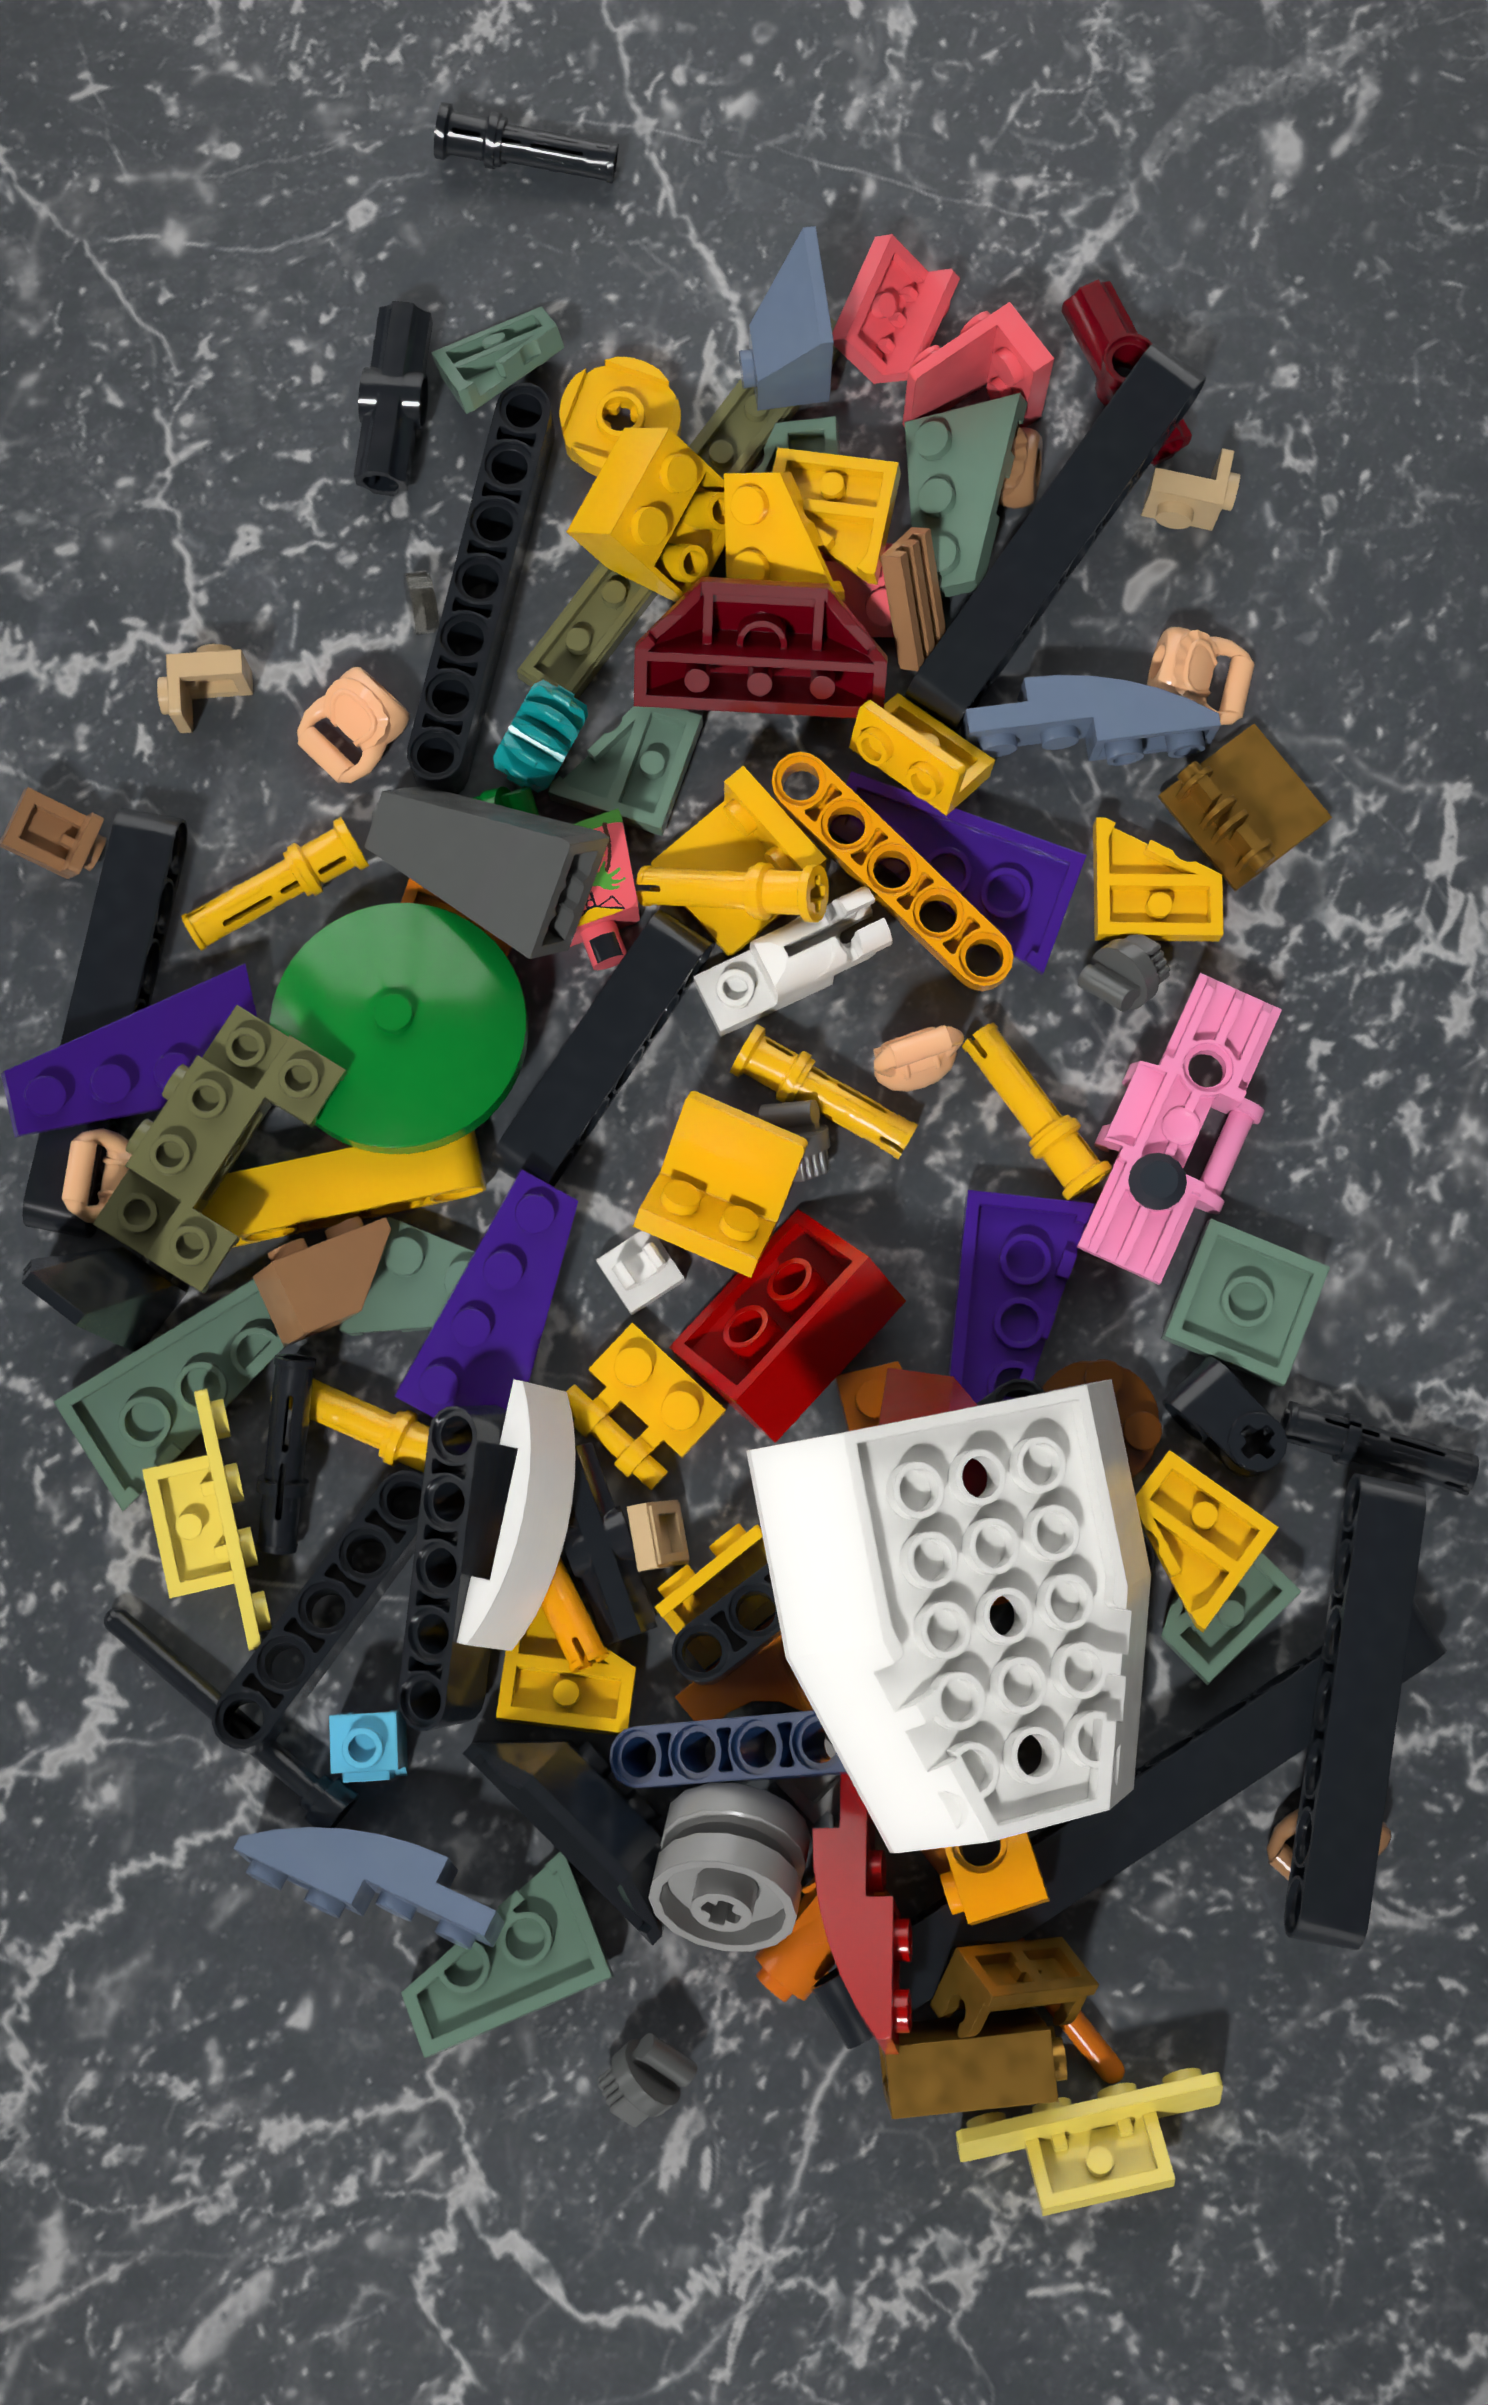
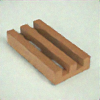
M911 527L881 555V563L898 664L900 669L918 671L923 665L924 659L928 658L945 634L946 627L931 529Z

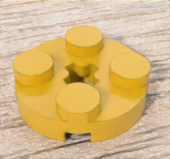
M631 357L605 359V366L596 367L588 373L585 368L576 374L563 393L559 418L567 455L572 461L578 463L581 468L596 477L622 431L611 429V423L604 420L607 414L617 416L621 408H627L630 410L631 421L635 423L631 428H670L680 438L681 409L679 401L670 389L669 381L664 374L655 366L645 361Z

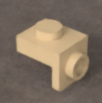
M1221 449L1210 479L1155 467L1146 491L1141 516L1154 518L1160 525L1172 529H1185L1192 526L1212 531L1221 510L1231 511L1236 499L1240 474L1230 472L1234 451Z
M222 644L203 645L193 653L166 654L167 677H159L157 681L161 713L163 715L169 714L180 733H193L192 699L253 695L252 670L242 650H234L232 647Z

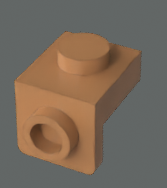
M27 787L24 789L0 840V847L61 877L70 879L78 875L82 868L91 871L97 863L106 843V837L98 834L104 818L93 812L86 816Z

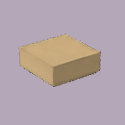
M678 1500L647 1502L627 1506L638 1572L689 1564V1552L680 1502Z

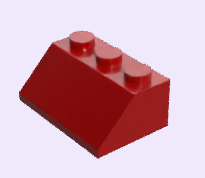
M797 1209L770 1238L752 1277L750 1278L738 1273L669 1348L742 1417L776 1443L877 1332L885 1326L906 1300L869 1256Z

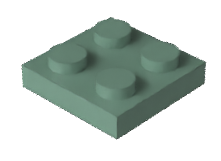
M1210 1218L1204 1226L1161 1339L1204 1357L1211 1356L1226 1366L1275 1386H1285L1330 1267Z

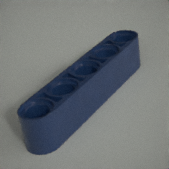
M814 1710L634 1726L624 1729L616 1736L611 1746L609 1757L611 1770L617 1780L628 1787L672 1788L698 1786L706 1783H737L848 1774L837 1753L832 1758L827 1754L825 1748L826 1732ZM769 1733H772L776 1741V1754L771 1762L766 1758L764 1751L765 1740ZM710 1738L714 1742L716 1750L715 1759L711 1767L706 1762L705 1748ZM651 1744L656 1752V1762L652 1771L647 1762V1754Z

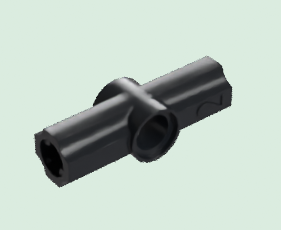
M392 301L390 305L379 308L371 366L363 369L359 385L358 413L362 425L354 479L357 486L364 487L372 493L379 495L395 496L396 493L408 491L411 467L414 460L417 430H423L427 416L429 392L428 377L425 373L433 321L430 312L424 311L410 302Z
M592 1441L575 1446L573 1500L563 1546L577 1582L582 1581L604 1645L608 1646L657 1628L658 1625L645 1584L642 1583L637 1570L631 1533L620 1505L615 1506L594 1445Z

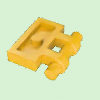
M633 1323L625 1329L588 1369L606 1387L599 1396L592 1400L576 1384L566 1391L572 1417L575 1419L573 1422L574 1428L585 1438L590 1435L596 1438L617 1458L614 1465L626 1477L634 1474L651 1491L669 1472L651 1456L663 1441L683 1459L726 1412L724 1407ZM621 1402L648 1426L636 1440L609 1416Z

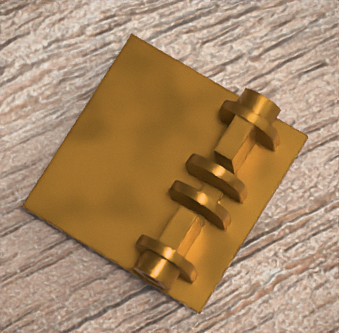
M1255 723L1202 763L1192 762L1178 774V781L1158 795L1160 801L1235 892L1332 819L1328 811Z

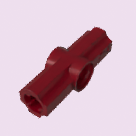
M1098 279L1080 287L1074 295L1065 300L1061 312L1096 376L1095 390L1097 397L1104 406H1107L1126 379L1120 376L1114 369L1123 367L1132 370L1152 343L1149 339L1138 334L1110 281L1100 282ZM1184 419L1180 421L1151 462L1153 466L1172 458L1178 451L1189 445L1192 434Z

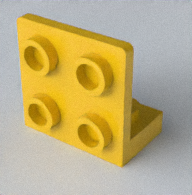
M742 766L724 781V801L651 862V866L747 872L752 865H756L758 862L773 864L776 870L803 871L808 864L821 865L825 869L827 858L752 774ZM684 906L728 956L735 955L783 915L773 914L769 920L754 919L753 916H749L745 909Z
M691 1091L683 1104L661 1171L641 1204L633 1227L751 1278L773 1235L808 1146V1141L797 1134L697 1091Z

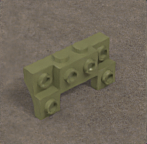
M236 1005L203 1057L197 1055L190 1067L181 1064L172 1074L162 1092V1097L168 1101L153 1122L148 1118L145 1119L133 1133L126 1147V1152L132 1155L125 1165L129 1170L93 1225L205 1294L210 1286L209 1282L233 1245L236 1246L240 1237L201 1213L272 1106L270 1103L312 1128L317 1121L316 1117L338 1083L343 1081L347 1075L346 1070L294 1037L286 1036Z

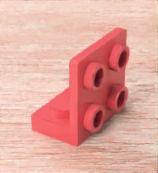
M1010 302L992 314L988 311L981 312L963 327L958 337L941 348L939 345L930 346L921 352L911 363L908 371L902 425L905 428L904 422L946 412L987 384L986 389L990 400L1021 393L1028 404L1023 424L1018 425L1026 428L1042 417L1054 357Z

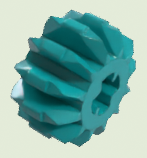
M545 680L533 684L493 756L494 768L508 775V780L522 788L525 785L531 787L537 793L548 788L588 717L587 705L574 698V693L560 685L555 687Z

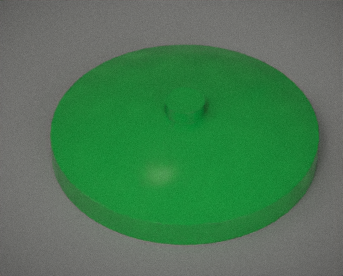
M388 903L375 905L347 914L328 924L306 942L291 960L277 987L270 1016V1026L288 1037L289 1035L347 1072L343 1081L338 1083L319 1112L315 1125L345 1144L358 1149L383 1154H412L436 1149L457 1141L483 1124L500 1107L515 1085L523 1066L528 1043V1015L525 999L515 970L505 953L493 939L472 922L455 913L425 904Z

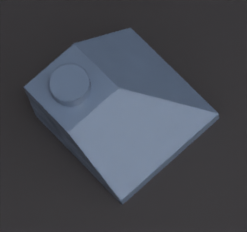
M816 226L803 227L749 324V349L739 351L743 389L754 387L757 411L828 402L830 399L834 341Z

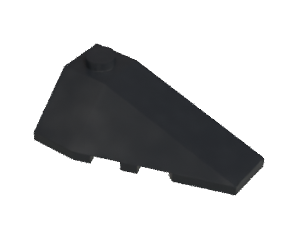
M125 1247L31 1259L23 1269L22 1284L69 1321L82 1329L133 1352L142 1348L150 1341L187 1294L171 1282L175 1278L173 1274L143 1255L140 1258Z

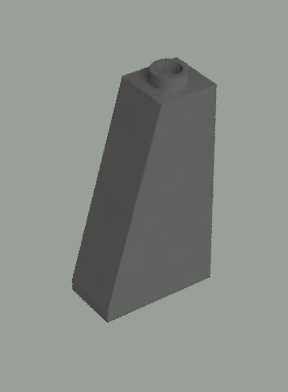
M426 786L382 791L380 799L372 812V824L364 847L527 958L532 959L569 950L610 837L601 831Z

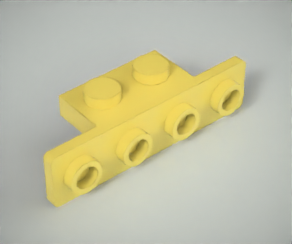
M208 1388L194 1391L207 1454L144 1468L142 1471L169 1598L235 1583L248 1649L252 1651L256 1650L262 1643L260 1632L271 1630L272 1625L265 1592L251 1593L246 1568L258 1565L251 1527L237 1529L232 1504L245 1501L237 1462L224 1465L219 1439L231 1437L224 1400L222 1398L210 1401Z
M1186 2068L1164 2076L1162 2078L1163 2084L1137 2089L1134 2083H1119L1100 2090L1097 2093L1098 2098L1072 2104L1071 2099L1059 2097V2102L1034 2105L1032 2113L1006 2119V2115L1002 2112H991L976 2116L967 2121V2128L956 2131L960 2162H968L1026 2149L1042 2216L1174 2187L1175 2176L1158 2118L1218 2105L1223 2091L1220 2073L1213 2072L1202 2075L1199 2068Z

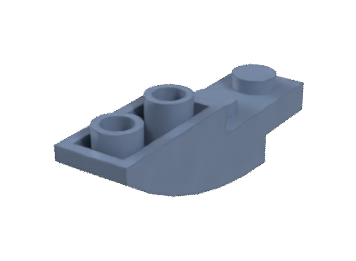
M1050 675L1024 677L1017 703L966 709L960 731L961 737L992 758L1009 755L1015 752L1018 746L1042 744V748L1047 750L1064 749L1077 744L1079 739L1085 738L1088 761L1106 759L1107 764L1120 766L1135 763L1141 760L1144 754L1168 752V756L1172 758H1184L1199 754L1205 750V747L1210 746L1221 723L1219 713L1191 699L1157 687L1128 680L1098 676Z
M302 1827L275 1829L240 1836L233 1848L250 1863L245 1872L246 1874L280 1891L286 1880L308 1890L303 1901L336 1918H340L344 1908L364 1916L376 1892L379 1893L375 1904L380 1908L407 1921H411L417 1911L439 1922L434 1931L436 1934L471 1950L475 1940L494 1947L505 1924L496 1910L450 1889L458 1869L449 1857L414 1843L381 1834L351 1829Z

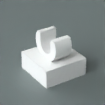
M642 1230L596 1260L631 1315H634L685 1281L684 1276L658 1237Z

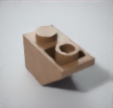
M357 1216L324 1231L328 1239L326 1241L308 1247L304 1238H300L268 1253L271 1263L255 1274L253 1279L284 1347L338 1326L362 1311L391 1231L386 1217L364 1225L361 1217Z

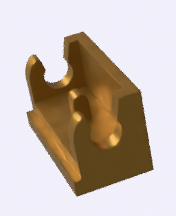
M1063 1937L957 1947L930 2003V2007L939 2019L950 2018L956 2010L966 2009L965 2018L958 2028L957 2035L959 2038L976 2036L981 2031L990 2012L1040 2007L1061 2003V2006L1055 2011L1053 2024L1055 2026L1067 2025L1077 2018L1087 1996L1095 1994L1099 1983Z

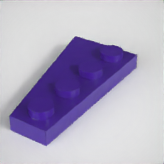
M851 771L846 785L1006 937L1012 946L1015 958L1043 975L1087 855L956 808L946 816L911 792ZM845 814L838 816L832 821L829 831L831 835L843 843L851 844L861 838L865 828L859 818L854 815ZM886 858L877 864L903 883H906L910 877L908 866L898 858ZM932 901L955 917V913L950 905L942 901Z
M244 963L3 1071L1 1078L15 1138L162 1110L168 1101L162 1097V1092L172 1074L181 1064L190 1067L197 1055L203 1057L236 1005L257 1017L246 964Z
M520 1169L398 1386L394 1397L433 1418L440 1410L451 1406L497 1405L507 1411L513 1379L525 1382L530 1381L578 1205L577 1199Z
M968 1190L966 1192L948 1376H954L976 1404L1000 1385L1012 1379H1026L1033 1382L1037 1364L1050 1334L1062 1293L1077 1257V1245L1089 1221L1095 1203Z

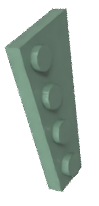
M253 1279L54 1401V1404L123 1512L146 1490L142 1469L173 1462L202 1433L194 1391L208 1388L210 1401L223 1398L226 1408L274 1359V1356L279 1354L285 1347Z

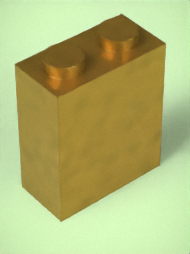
M1035 2009L990 2013L981 2031L976 2036L959 2038L957 2035L959 2024L963 2022L965 2016L912 2022L911 2033L899 2034V2055L885 2054L879 2046L883 2093L892 2119L1059 2102L1056 2081L1067 2080L1068 2076L1062 2037H1056L1054 2027L1047 2026Z

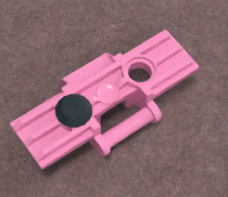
M1202 973L1199 974L1159 1065L1144 1061L1130 1064L1122 1081V1085L1127 1090L1112 1123L1102 1126L1094 1143L1096 1148L1105 1152H1109L1110 1149L1119 1151V1154L1077 1248L1157 1285L1161 1284L1194 1207L1211 1214H1220L1225 1203L1220 1196L1252 1124H1259L1265 1110L1244 1097L1282 1009ZM1206 1054L1217 1059L1223 1072L1221 1082L1213 1087H1203L1195 1083L1190 1077L1188 1070L1191 1058L1196 1055ZM1211 1107L1227 1114L1228 1117L1202 1176L1198 1180L1185 1174L1183 1168Z

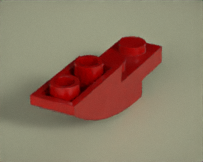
M841 1774L839 1828H812L813 1867L818 1904L827 1941L839 1974L859 2014L885 2054L899 2055V2034L911 2033L912 2027L910 1989H900V1962H911L912 1923L911 1919H901L900 1911L893 1896H874V1892H885L884 1850H875V1824L849 1775Z

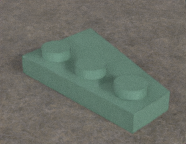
M1021 393L904 422L912 527L931 529L941 599L975 591L986 576L1000 519L996 514L1004 478H1010L1015 458L1011 449L1017 424H1023L1028 404Z
M561 1852L545 1864L546 1867L520 1890H516L498 1906L499 1909L496 1911L505 1924L494 1947H490L478 1940H475L471 1950L455 1944L401 1992L424 2058H430L614 1977L571 1862Z

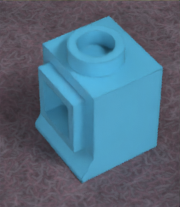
M399 1709L378 1713L354 1714V1712H345L329 1715L331 1774L341 1773L343 1783L391 1780L395 1776H408L407 1727Z

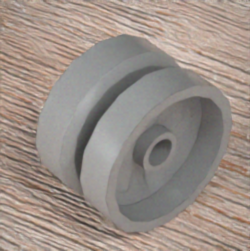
M706 1783L685 1790L670 1803L660 1845L662 1851L658 1855L648 1897L655 1916L673 1933L697 1945L721 1951L753 1952L777 1945L792 1933L798 1914L802 1891L800 1882L805 1871L811 1841L806 1820L789 1802L764 1789L739 1783Z

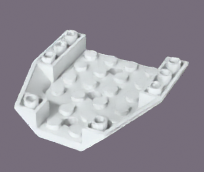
M1112 1379L746 1451L785 1657L890 1853L979 1844L1004 1839L1110 1810L1134 1789L1151 1571ZM972 1458L978 1460L984 1466L987 1473V1486L979 1497L971 1495L966 1490L962 1480L964 1466ZM1000 1596L1005 1597L1014 1609L1013 1626L1003 1636L994 1630L990 1621L991 1606ZM1032 1735L1041 1746L1042 1758L1038 1768L1033 1773L1027 1775L1019 1766L1017 1753L1021 1742L1027 1736Z

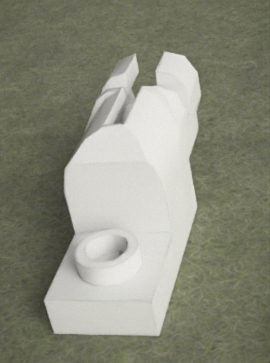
M863 886L833 900L827 905L826 912L818 923L805 922L799 916L787 925L751 941L750 950L693 976L694 984L720 1037L833 985L834 975L868 960L877 951L892 945L891 932L885 918L857 930L851 942L847 944L842 943L840 940L842 931L872 916L871 904L875 902V898L870 889Z

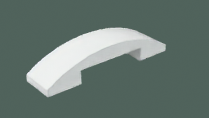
M514 1379L499 1445L517 1448L518 1451L490 1579L474 1576L470 1578L457 1643L507 1651H512L524 1636L547 1594L560 1559L568 1529L575 1481V1434L567 1392Z

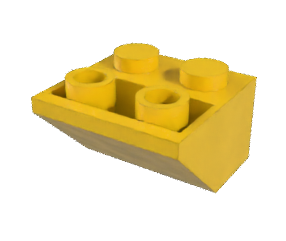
M624 428L566 532L606 568L677 602L701 577L709 576L725 547L724 480L670 428Z

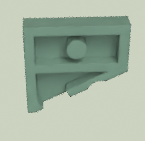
M541 306L433 351L431 354L439 375L462 409L468 414L478 409L536 367L544 364L549 358L565 347L556 323Z
M1261 1553L1204 1633L1194 1626L1175 1591L1160 1638L1208 1685L1299 1596L1301 1590Z

